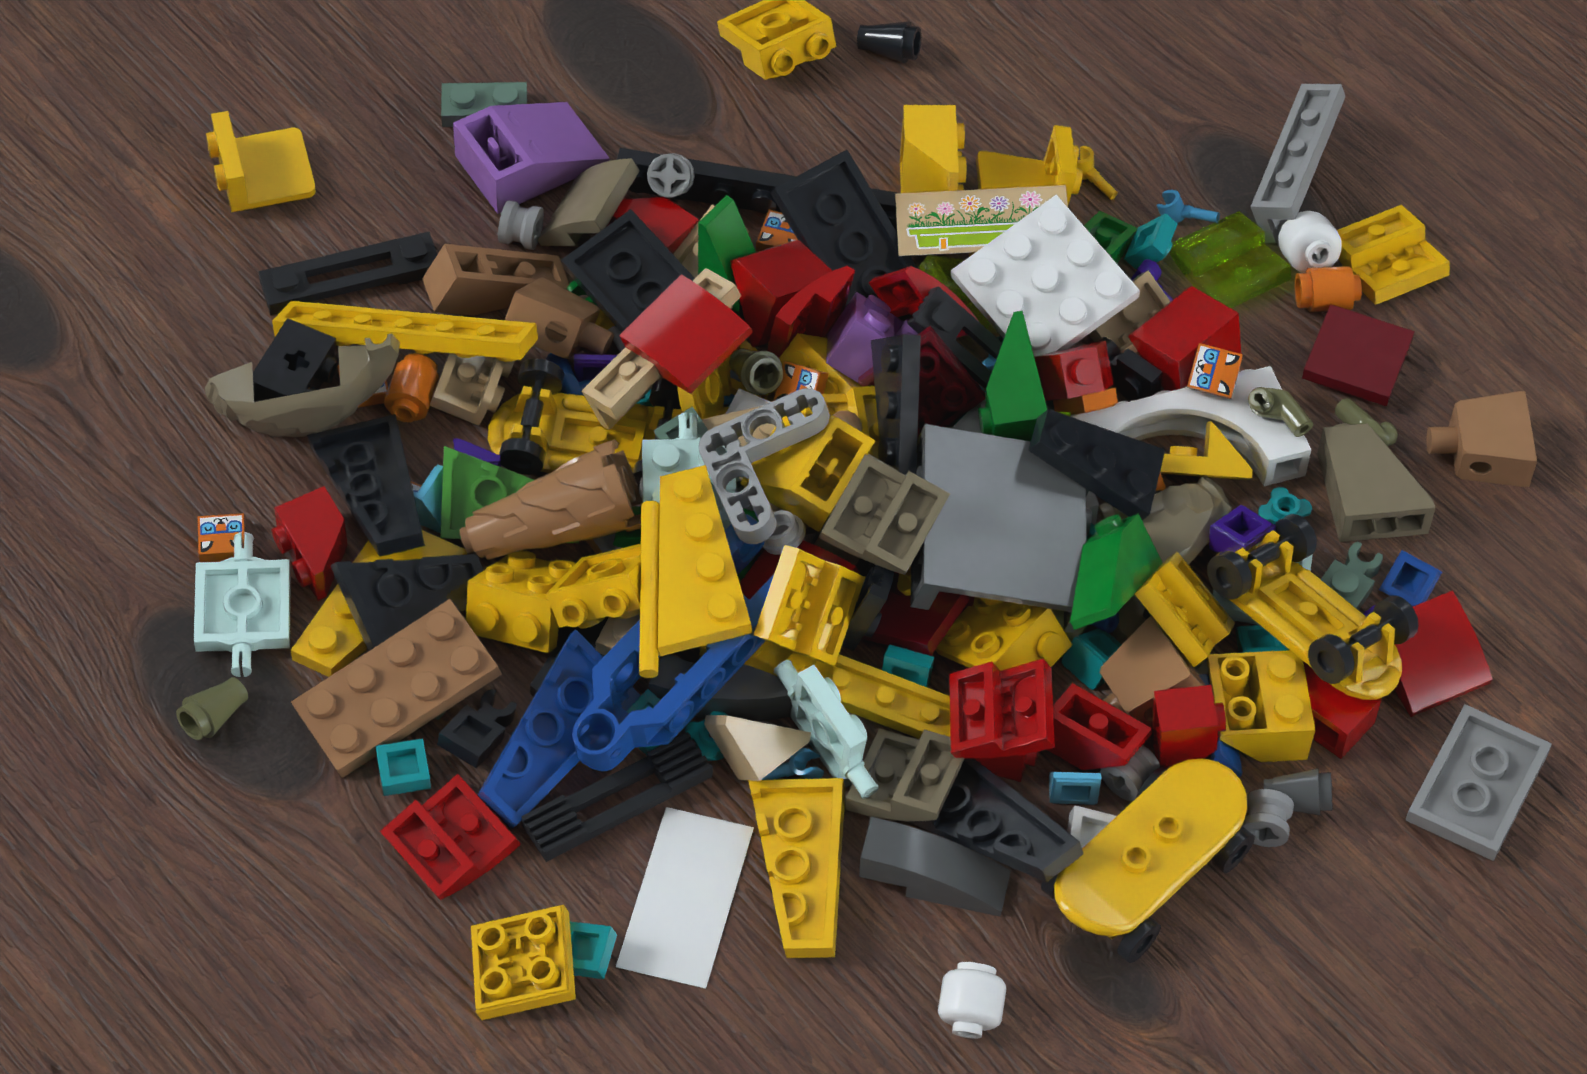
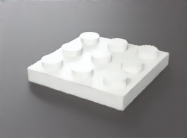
M1057 195L951 270V278L1003 339L1013 312L1023 311L1034 356L1072 347L1138 299L1140 294L1137 286Z

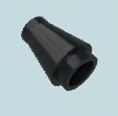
M910 21L877 25L861 24L857 34V47L859 50H867L902 63H906L908 59L916 60L920 53L922 41L921 28L919 26H912Z

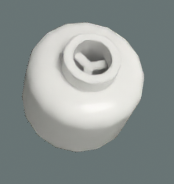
M1298 212L1296 219L1287 220L1282 225L1278 235L1279 248L1291 266L1300 273H1306L1307 268L1332 267L1337 262L1342 251V240L1338 231L1326 217L1318 212Z
M960 962L957 964V969L950 970L944 975L938 1015L942 1021L953 1026L952 1033L954 1035L978 1039L982 1037V1031L992 1030L1000 1025L1004 1009L1006 984L1000 977L996 976L997 970L994 967L975 962Z

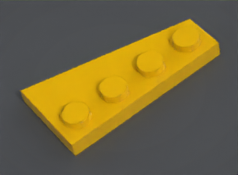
M706 465L660 476L659 656L753 633Z
M422 530L425 543L423 547L379 557L368 540L353 563L374 562L375 560L393 559V561L421 559L423 557L467 555V551L462 547ZM339 584L336 585L291 649L293 661L327 677L350 664L367 649Z
M843 778L748 780L786 958L835 957L845 805Z

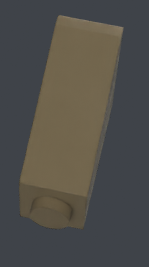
M1342 423L1333 427H1323L1317 455L1339 542L1428 534L1435 512L1434 500L1369 424L1350 425Z

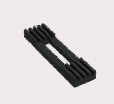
M428 231L258 272L271 316L279 314L290 301L313 303V301L397 281L399 285L423 280L422 278L436 258L437 252ZM388 258L393 263L390 266L309 284L307 280L308 277Z
M939 286L930 289L929 295L923 299L924 302L918 306L919 310L913 313V318L909 319L907 324L918 334L931 325L969 374L986 389L992 372L959 344L955 338L963 330L995 359L998 357L1002 342ZM1053 400L1045 401L1047 409L1055 411Z
M687 732L673 739L668 745H661L647 752V757L566 798L562 795L523 815L522 826L547 862L711 778L713 767L710 763H707V758L705 755L702 756V751L700 748H696V742L691 740V735ZM653 773L661 782L583 823L580 819H577V812Z

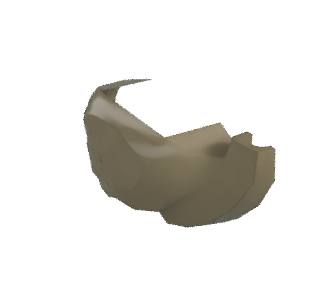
M387 334L386 340L381 344H374L370 338H365L366 345L338 346L340 386L254 402L252 362L209 378L204 388L206 397L213 404L216 411L221 415H225L230 422L238 419L247 428L273 437H305L309 434L333 428L355 413L358 406L368 400L392 373L398 357L400 342L393 334Z
M1203 476L1198 482L1186 483L1181 486H1169L1155 494L1150 515L1142 521L1162 562L1177 551L1189 565L1209 542L1210 525L1231 512L1232 506L1229 504L1223 488L1208 476ZM1135 594L1118 611L1119 623L1112 633L1117 641L1124 643L1147 618L1152 616Z

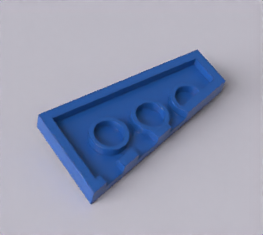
M574 630L569 635L478 793V796L510 829L514 828L522 820V816L529 813L580 761L572 736L573 727L577 719L594 699L592 668L603 656L577 630ZM633 687L621 697V707L625 711L641 696Z

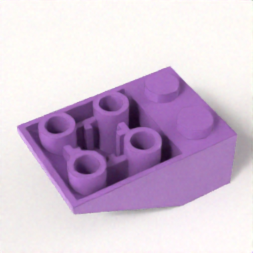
M568 102L489 106L453 122L455 156L497 214L502 212L508 200L521 204L575 179L580 173L594 165L610 161L608 155Z
M856 292L827 334L826 363L858 383V377L873 367L871 340L902 334L918 335V333L907 324L909 318L904 322L890 313L891 308L881 299L873 295H869L866 298Z

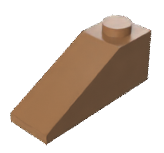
M454 244L443 245L422 278L434 312L471 316L509 308L515 291L540 277L566 290L569 285L562 263L557 255Z

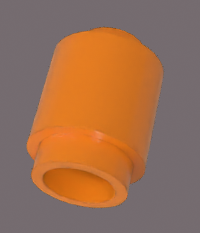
M1350 266L1307 268L1306 273H1297L1295 276L1297 307L1307 308L1309 312L1328 311L1330 304L1352 310L1354 301H1360L1361 279L1359 274L1353 275Z
M412 353L406 355L396 365L384 399V405L392 415L396 414L397 420L413 422L424 419L427 416L430 402L439 380L438 366L431 358L422 354Z

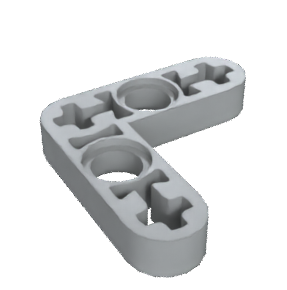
M808 388L797 390L710 429L700 439L698 445L699 453L706 465L707 471L736 535L747 544H758L766 541L775 532L777 525L772 508L751 463L824 430L829 423L830 414L825 399L819 391ZM809 407L813 414L804 417L801 411ZM787 416L791 424L790 426L785 427L782 420L783 417ZM767 423L776 426L774 433L768 438L757 439L752 436L755 429L760 425ZM742 435L747 443L743 447L738 439ZM724 445L727 452L723 455H718L716 448ZM745 477L749 479L747 487L740 492L730 493L725 490L726 485L734 478ZM752 505L759 520L754 525H750L743 508Z

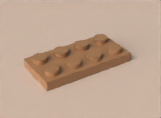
M449 599L291 701V703L340 777L344 778L377 756L376 746L401 741L502 675V673L454 603Z

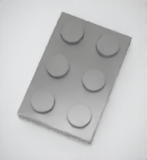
M1464 704L1409 808L1405 821L1494 861L1549 754L1552 743Z

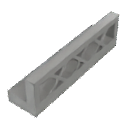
M1301 84L1251 204V210L1264 243H1277L1282 225L1286 220L1296 219L1346 97L1342 84Z

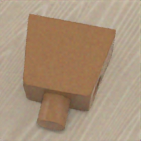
M543 277L515 291L504 319L507 321L536 323L538 340L533 346L566 359L571 358L583 349L597 355H606L614 339L613 332L595 324L600 313L598 306Z
M1517 391L1458 401L1454 405L1449 427H1428L1426 435L1428 453L1452 454L1455 474L1462 480L1529 487L1537 464V456L1526 392Z
M1152 616L1117 649L1100 669L1101 676L1112 691L1103 701L1151 728L1153 722L1154 691L1205 685L1195 668Z

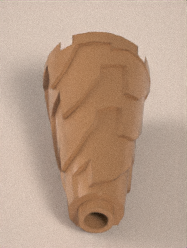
M614 439L593 447V451L567 461L552 473L527 483L516 493L473 511V516L467 517L465 520L466 526L460 528L461 540L467 553L472 554L476 552L478 557H486L488 560L526 549L547 548L567 542L596 539L624 530L632 532L640 529L641 514L635 516L632 507L642 504L643 501L634 473L624 451L615 453L619 443Z

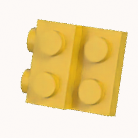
M762 0L717 21L720 36L741 50L744 65L764 80L786 76L794 70L795 66L803 62L822 59L830 53L831 49L837 47L831 18L805 0Z
M641 544L581 558L546 593L559 628L578 626L583 629L602 622L608 616L627 619L640 614Z

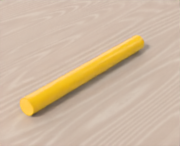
M645 501L641 505L639 675L644 678L657 677L659 666L660 504L656 501Z

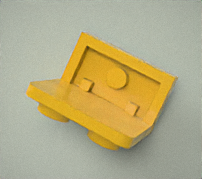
M228 111L211 114L213 132L206 133L210 158L218 157L220 164L214 165L218 191L226 190L231 212L306 199L315 195V182L300 129L292 127L235 138Z
M1054 125L1044 161L989 151H979L976 157L978 189L1066 185L1067 202L1069 205L1071 194L1077 195L1079 193L1082 182V169L1077 168L1079 146L1073 145L1071 127Z
M523 550L508 554L468 580L466 622L477 636L546 653L551 652L557 647L558 623L546 593L575 563L566 560L546 561L536 558L532 552Z
M975 597L974 604L968 606L957 617L936 648V652L968 668L992 661L1002 671L1043 658L1052 667L1073 644L1049 608L1005 601L999 604L987 605L980 598Z

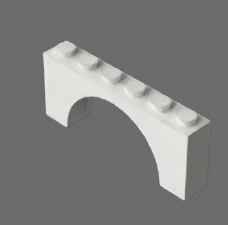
M1271 366L1256 370L1246 369L1240 371L1232 399L1185 387L1173 391L1163 390L1150 397L1130 402L1120 401L1113 407L1070 415V417L1137 440L1163 435H1184L1205 439L1206 424L1212 421L1253 469L1263 486L1306 476L1311 448L1305 435L1295 437L1283 420L1260 417L1253 413L1249 406L1248 396L1257 387L1282 390ZM1089 491L1086 496V508L1091 509V523L1096 525L1099 504L1095 494Z

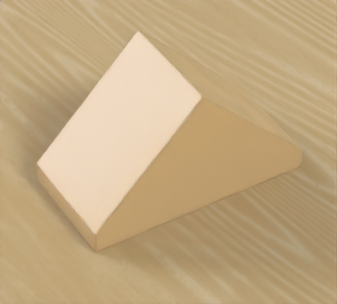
M706 715L704 723L738 780L761 781L808 744L811 737V732L728 715Z

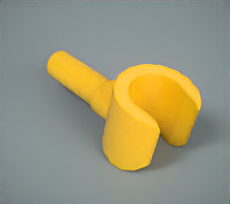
M1081 146V160H1078L1077 168L1082 169V180L1088 179L1091 183L1093 182L1110 200H1113L1118 192L1094 168L1093 150L1088 146Z

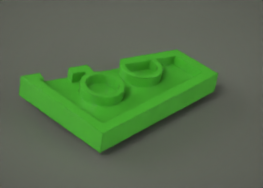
M444 446L440 538L461 539L460 528L466 526L465 520L467 517L473 516V511L516 493L527 483L534 481V479Z

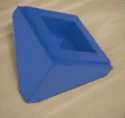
M1401 550L1379 590L1389 596L1402 597L1413 607L1427 601L1443 572Z

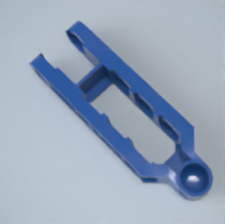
M746 514L750 525L758 523L757 520ZM731 524L725 530V534L738 576L760 552L765 541L758 544H747L738 538ZM773 576L751 599L743 595L753 633L706 645L707 652L685 675L680 673L674 679L675 685L653 709L648 706L646 709L633 710L628 713L621 707V697L641 677L639 675V619L592 668L594 699L580 715L573 727L572 736L578 759L588 767L602 772L615 768L634 748L668 745L766 641L753 634Z

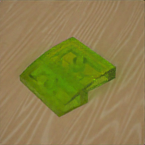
M1240 211L1219 220L1218 223H1212L1172 242L1173 246L1169 252L1176 265L1193 287L1230 308L1292 279L1291 265L1265 245L1264 230Z

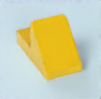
M1209 421L1206 424L1204 457L1197 456V448L1170 446V454H1164L1160 472L1161 474L1249 480L1252 479L1253 469L1216 425Z

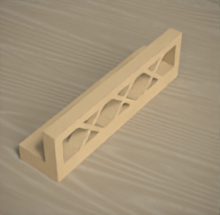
M707 268L693 280V282L711 293L730 309L733 308L732 305L741 297L734 283ZM625 347L582 390V393L600 424L610 430L652 388V385L663 377L660 376L653 363Z

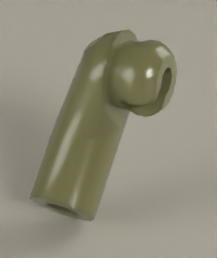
M1257 387L1250 392L1248 403L1252 412L1260 417L1283 420L1295 437L1305 435L1313 427L1312 420L1288 391Z
M1345 398L1337 404L1335 415L1343 423L1350 425L1368 423L1387 447L1396 443L1398 433L1392 423L1382 422L1379 424L1350 398Z

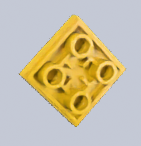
M564 904L471 926L476 1014L481 1020L576 999L569 911Z

